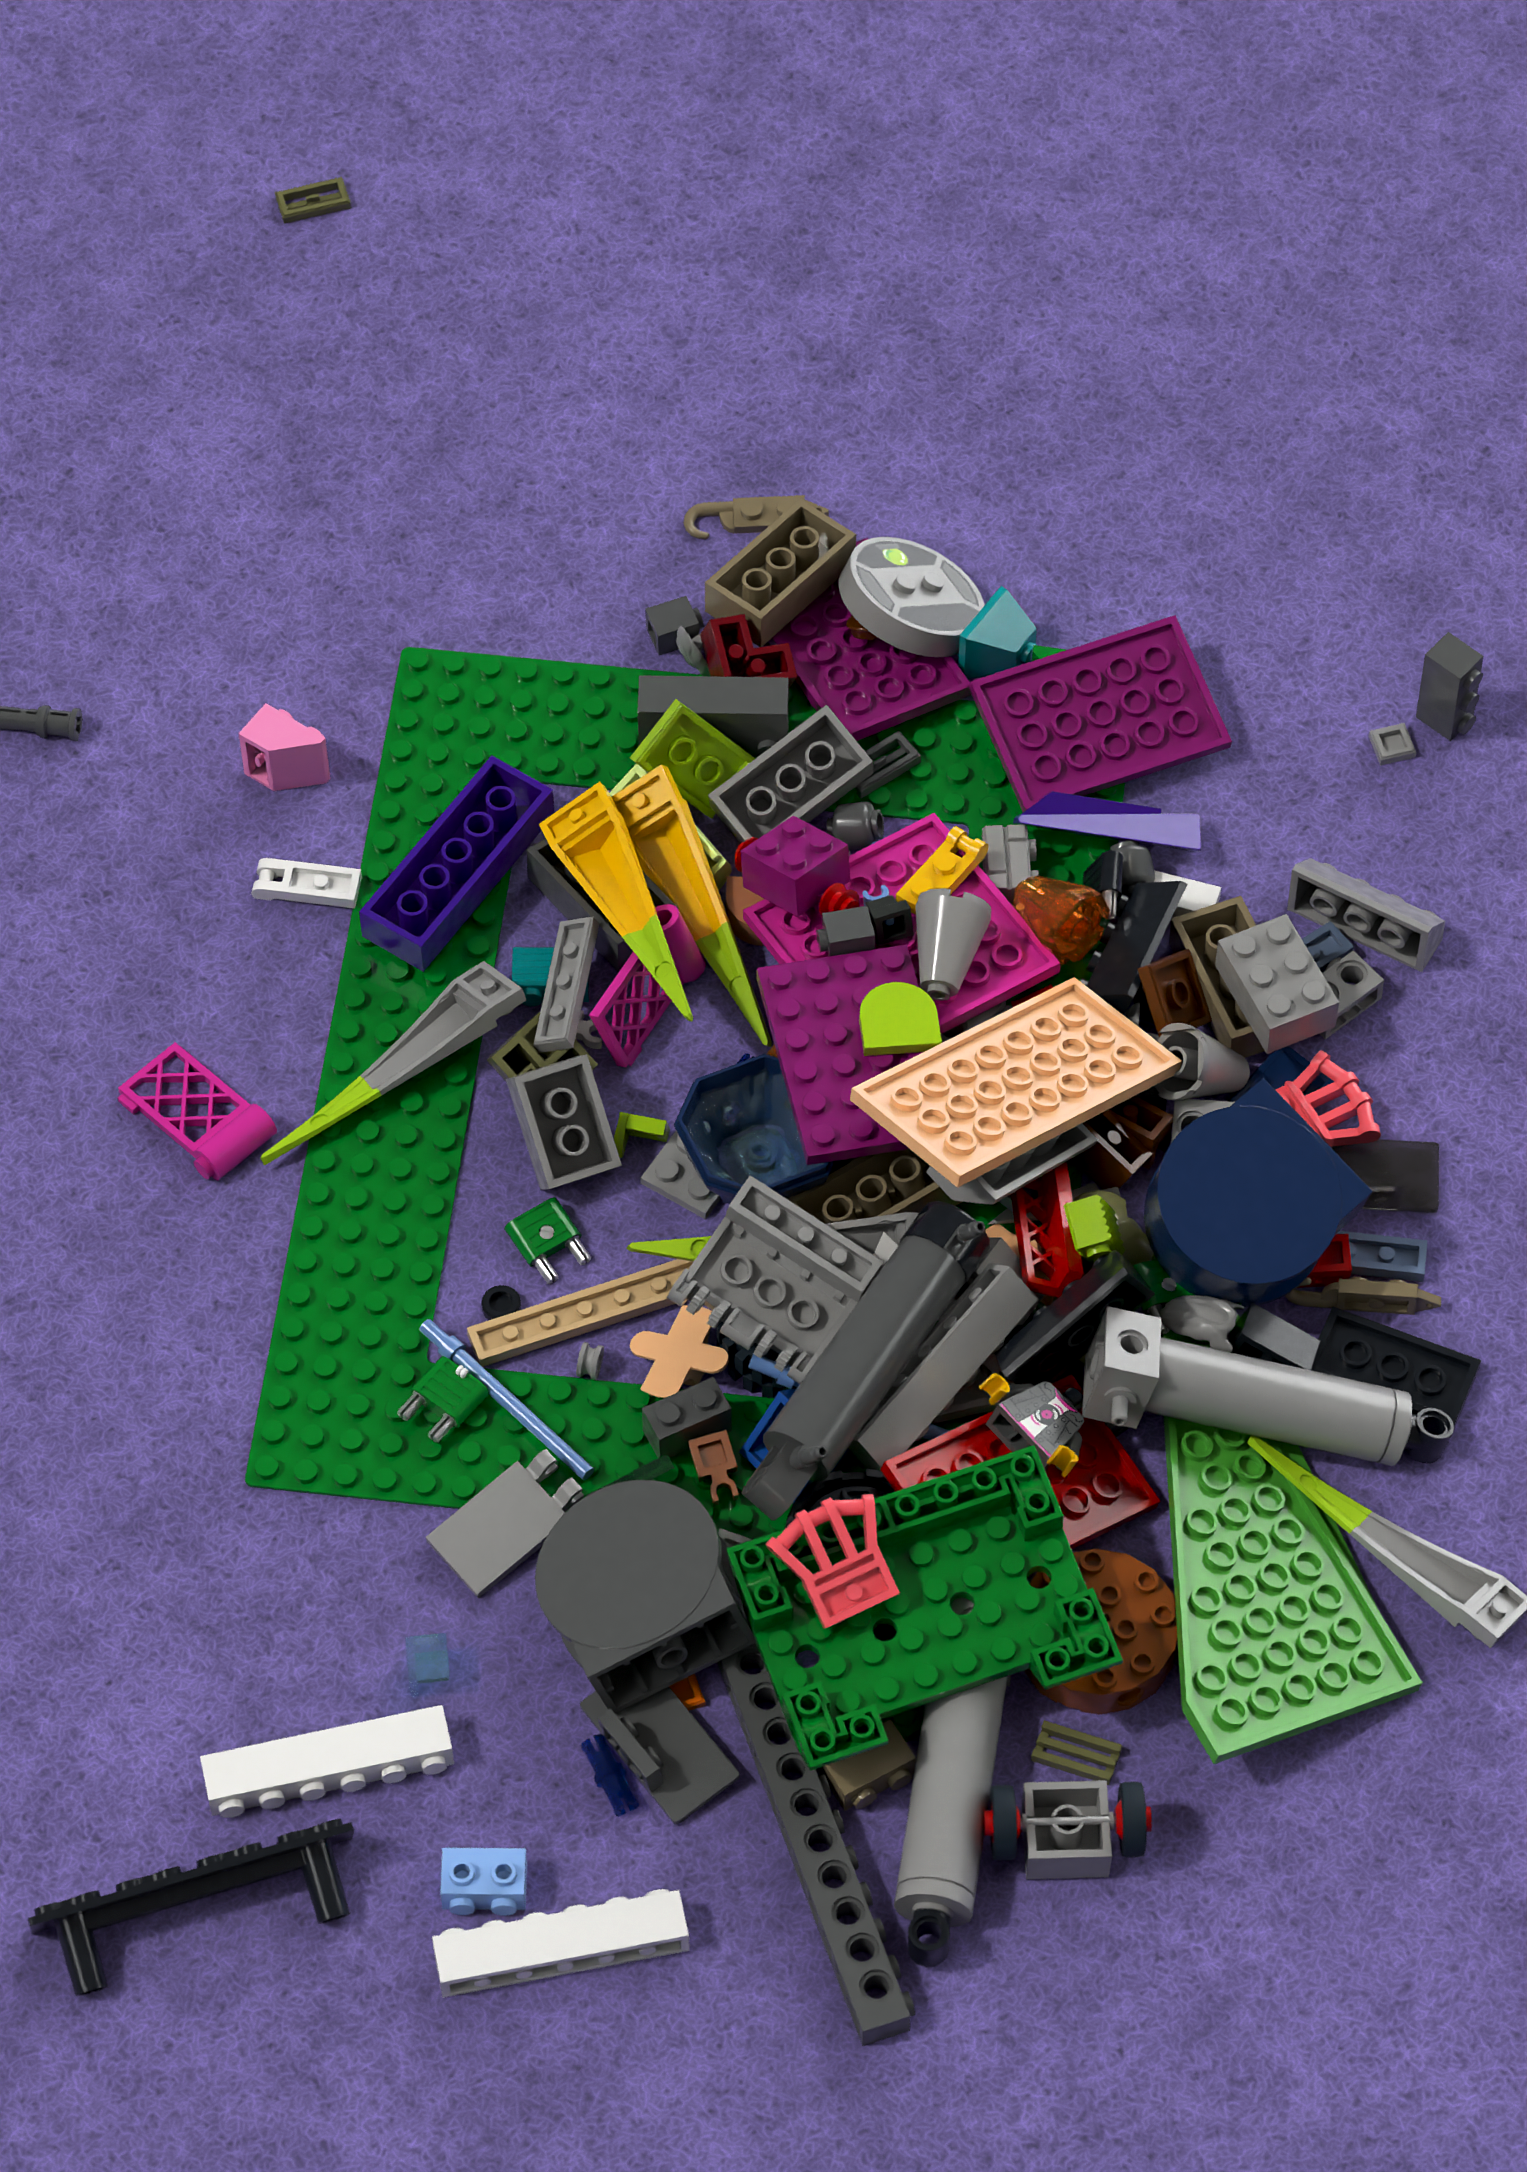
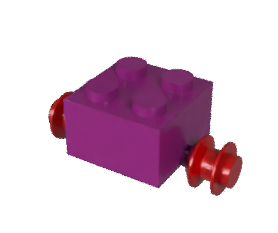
M794 815L759 839L751 837L742 842L735 851V867L739 872H742L743 887L797 917L819 902L821 916L822 913L860 907L858 893L852 889L847 890L844 886L851 881L848 844Z

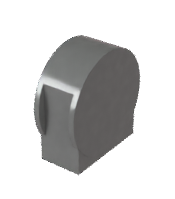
M654 1480L625 1481L604 1487L584 1497L565 1512L553 1526L542 1545L536 1564L535 1587L541 1609L554 1629L561 1635L570 1655L584 1669L588 1680L607 1709L611 1708L614 1713L756 1643L741 1606L726 1549L729 1548L728 1545L719 1536L716 1525L705 1507L693 1495L669 1483Z

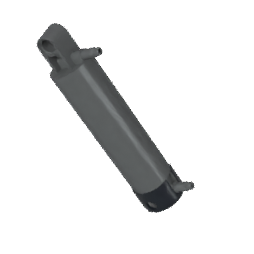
M941 1201L928 1202L921 1209L900 1239L898 1247L763 1435L764 1445L769 1452L744 1486L742 1495L771 1520L778 1519L788 1510L808 1480L814 1482L824 1481L830 1475L959 1289L970 1279L990 1250V1239L985 1232L986 1227L983 1222H977L964 1210Z

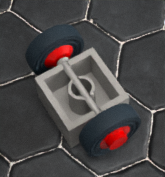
M1107 1780L1024 1782L1021 1818L1020 1810L1016 1806L1013 1786H991L989 1811H984V1835L990 1836L991 1852L994 1860L1005 1861L1015 1859L1017 1839L1020 1836L1022 1826L1026 1879L1109 1877L1112 1860L1110 1830L1114 1829V1825L1115 1832L1119 1836L1120 1851L1123 1857L1144 1856L1146 1833L1152 1830L1151 1807H1146L1144 1788L1140 1782L1120 1783L1118 1804L1115 1806L1114 1814L1109 1812Z

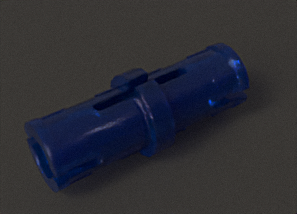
M603 1734L593 1736L599 1750L598 1752L595 1750L590 1738L586 1739L581 1744V1749L596 1773L594 1775L595 1783L599 1788L603 1787L614 1809V1814L617 1817L626 1814L620 1798H624L630 1811L637 1809L639 1802L625 1779L626 1770L622 1763L616 1762Z

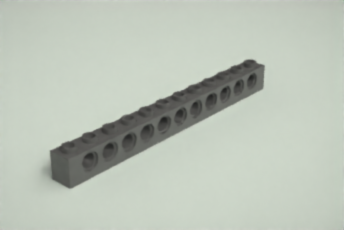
M754 1643L718 1661L717 1665L862 2046L908 2032L910 2031V2017L915 2015L914 2005L909 1992H901L897 1979L901 1978V1973L894 1954L888 1956L886 1954L883 1942L887 1941L882 1921L879 1917L873 1919L868 1906L873 1905L868 1885L865 1881L859 1883L854 1871L859 1869L855 1851L852 1845L846 1847L844 1845L841 1834L845 1833V1828L838 1809L831 1811L827 1798L831 1797L828 1781L824 1773L817 1775L816 1769L810 1771L798 1752L757 1643ZM749 1667H756L762 1670L755 1675L744 1672ZM762 1702H770L775 1705L768 1710L757 1707ZM775 1737H784L789 1740L783 1745H776L770 1742ZM789 1772H797L802 1775L798 1780H788L783 1776ZM808 1807L814 1809L816 1813L811 1816H802L797 1811ZM823 1843L828 1845L830 1849L825 1852H816L811 1849V1846ZM831 1879H837L842 1881L844 1885L839 1888H829L824 1883ZM850 1915L857 1918L858 1921L852 1925H845L840 1923L838 1919L842 1916ZM857 1952H866L872 1958L868 1961L860 1962L852 1956ZM877 1988L883 1990L886 1995L882 1998L874 1999L869 1997L866 1992Z

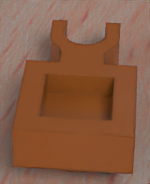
M724 1430L689 1440L688 1446L699 1482L708 1479L712 1481L710 1494L713 1505H719L717 1491L724 1487L732 1492L733 1500L739 1499L736 1484L727 1475L738 1471L727 1431Z

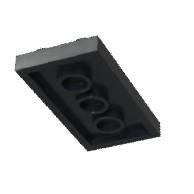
M1332 1306L1318 1338L1320 1343L1311 1371L1409 1392L1412 1398V1414L1417 1415L1425 1408H1436L1449 1415L1455 1428L1479 1371L1481 1360Z

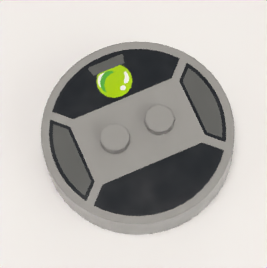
M876 537L861 542L854 548L839 577L841 598L849 612L863 627L888 644L921 656L948 657L958 654L960 634L984 607V601L978 588L962 569L940 553L905 539Z

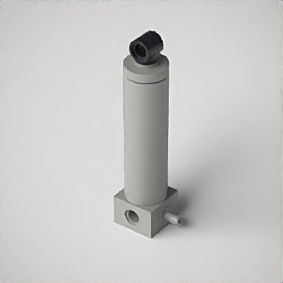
M1107 1306L1085 1356L1082 1416L1112 1423L1117 1426L1136 1429L1143 1413L1149 1412L1388 1466L1397 1464L1404 1449L1415 1461L1427 1464L1436 1462L1441 1457L1454 1431L1452 1419L1439 1409L1425 1408L1417 1415L1412 1414V1398L1409 1392L1161 1337V1318Z
M958 1598L950 1605L951 1609L960 1615L968 1614L974 1608L972 1602L966 1598ZM1011 1675L924 1705L894 1900L896 1912L904 1918L911 1920L908 1927V1953L916 1964L923 1967L937 1966L947 1958L950 1941L949 1928L968 1923L973 1916L984 1841V1811H988L1005 1691L1006 1686H1010ZM924 1935H933L939 1940L934 1944L927 1945L919 1941V1938Z

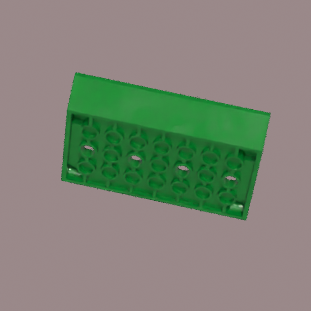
M1035 1445L875 1498L877 1544L900 1594L828 1628H823L801 1579L765 1545L772 1537L776 1539L785 1529L726 1549L745 1615L795 1746L810 1771L889 1744L881 1719L1026 1669H1030L1043 1688L1047 1690L1123 1663L1122 1656L1094 1588H1087L1063 1530L1064 1515ZM862 1515L841 1516L857 1552L865 1550ZM828 1521L815 1527L831 1564L833 1565L846 1559L830 1522ZM803 1534L788 1551L814 1574L820 1571V1568ZM1034 1572H1043L1049 1576L1051 1581L1044 1588H1034L1028 1583L1027 1578ZM958 1598H966L972 1602L974 1608L970 1613L960 1615L955 1613L950 1605ZM888 1624L897 1633L893 1639L881 1641L874 1636L873 1631L879 1625ZM803 1651H813L819 1657L818 1663L809 1668L800 1666L795 1659Z

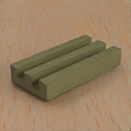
M342 177L275 192V199L283 224L351 208V202ZM336 189L339 190V192H337V193H332V194H328V195H324V196H319V193H323V192H327V191H332V190H336ZM306 197V200L289 204L285 203L288 200Z
M1044 1720L1041 1733L1036 1741V1747L1031 1755V1761L1090 1780H1107V1785H1109L1122 1750V1745ZM1049 1735H1050V1736H1054V1737H1057V1738H1060V1739H1063V1740H1066V1741H1069V1742H1073V1743H1076V1744H1079V1745H1082V1746H1085V1747H1089V1748H1092V1749H1095V1750H1098V1751H1101V1752H1104V1753H1108V1754H1111V1756H1106V1755H1103V1754H1100V1753H1097V1752H1094V1751H1091V1750H1087V1749H1084V1748H1081V1747H1078V1746H1075V1745H1071V1744H1068V1743H1065V1742H1062V1741H1059V1740H1056V1739H1052V1738H1049L1048 1736H1049ZM1044 1747L1105 1766L1106 1770L1104 1771L1044 1752Z

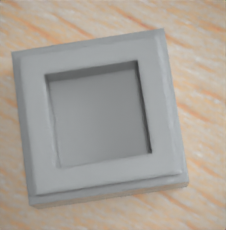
M1405 723L1369 731V739L1380 766L1416 757V750Z

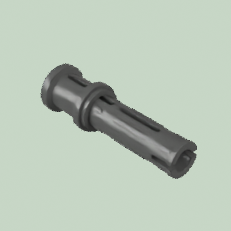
M49 705L40 706L38 709L0 706V729L36 732V735L40 738H47L49 735L69 737L71 741H78L83 720L80 708L64 711L53 710Z

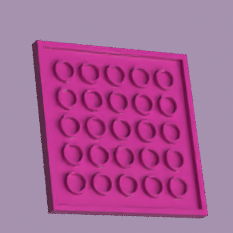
M933 813L850 855L851 881L844 886L847 890L852 889L858 893L860 907L864 906L862 892L866 890L870 896H880L881 885H885L889 890V895H893L896 900V893L945 841L949 829ZM960 849L956 853L961 858L966 854ZM979 865L950 896L963 898V893L968 892L984 899L991 906V921L958 994L949 997L948 1000L933 999L937 1008L941 1034L1060 972V962ZM766 899L743 910V920L779 964L828 957L827 952L820 953L817 942L816 930L822 929V916L819 911L820 902L798 917ZM911 913L914 936L880 946L875 942V949L907 944L918 985L921 988L916 915Z

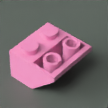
M265 703L239 732L244 774L269 789L279 791L325 784L330 779L325 737L316 728L306 727L294 720L287 711L277 710Z

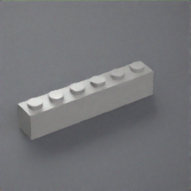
M989 1263L926 1336L849 1446V1449L866 1469L881 1471L880 1468L885 1461L906 1452L915 1441L921 1439L928 1432L929 1424L935 1417L951 1406L955 1394L962 1386L977 1376L980 1370L979 1367L989 1355L997 1352L1003 1346L1004 1338L1010 1331L1029 1316L1030 1308L1038 1299L1010 1266Z

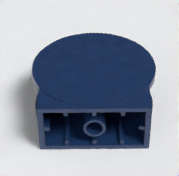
M1262 1078L1230 1107L1204 1114L1187 1125L1176 1136L1148 1186L1144 1203V1225L1146 1236L1155 1258L1164 1271L1186 1291L1197 1296H1210L1227 1300L1244 1307H1249L1251 1303L1259 1306L1282 1298L1297 1288L1308 1277L1319 1258L1329 1246L1334 1235L1358 1215L1373 1191L1284 1098Z

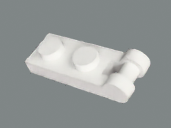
M263 858L259 860L256 871L259 879L254 882L251 894L255 899H280L355 909L362 879L361 869ZM278 877H283L282 882L273 880Z

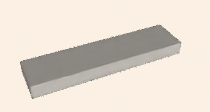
M594 916L561 921L559 924L533 1044L539 1053L574 1047L599 923Z

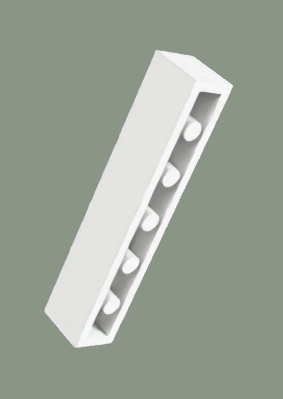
M443 1705L200 1756L212 1816L220 1814L225 1818L239 1816L244 1812V1809L261 1806L264 1809H274L282 1806L285 1800L301 1797L303 1800H316L323 1797L326 1791L342 1788L343 1791L354 1792L364 1788L366 1783L382 1780L385 1783H396L405 1779L406 1774L420 1771L427 1775L443 1772L447 1766L454 1764L452 1745Z
M666 1889L654 1890L644 1897L634 1899L616 1897L606 1901L605 1904L597 1906L574 1905L566 1908L563 1912L549 1915L541 1912L526 1915L522 1920L507 1923L501 1920H494L483 1924L480 1928L465 1931L461 1928H452L443 1931L438 1936L432 1937L442 1997L689 1951V1934L679 1890L669 1892Z

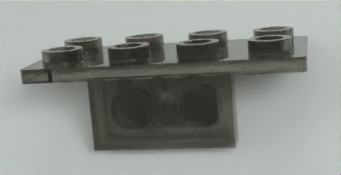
M1378 1139L1370 1143L1331 1147L1373 1191L1362 1209L1436 1213L1438 1211V1143Z

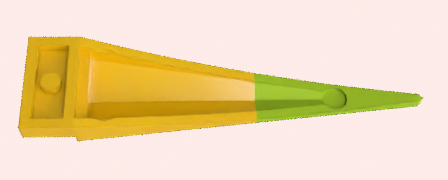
M659 765L611 798L624 818L642 871L678 907L698 948L722 981L761 1042L771 1047L772 1042L688 803L682 798L668 767Z
M599 781L539 823V826L554 853L618 931L683 1016L692 1022L693 1016L626 823L608 790Z

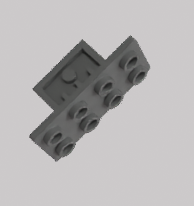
M670 1687L617 1713H614L611 1708L607 1709L596 1691L580 1702L581 1710L676 1825L740 1778L738 1770Z

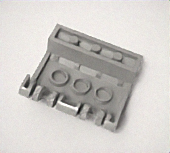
M749 1176L728 1206L722 1222L688 1270L684 1269L671 1288L667 1298L680 1307L687 1300H690L691 1302L686 1311L693 1315L703 1305L713 1310L709 1316L708 1325L715 1329L721 1321L724 1322L720 1333L747 1350L755 1343L758 1344L753 1354L760 1359L768 1353L770 1348L780 1354L774 1368L782 1372L788 1365L792 1366L787 1376L800 1384L866 1292L882 1266L883 1261L760 1181Z

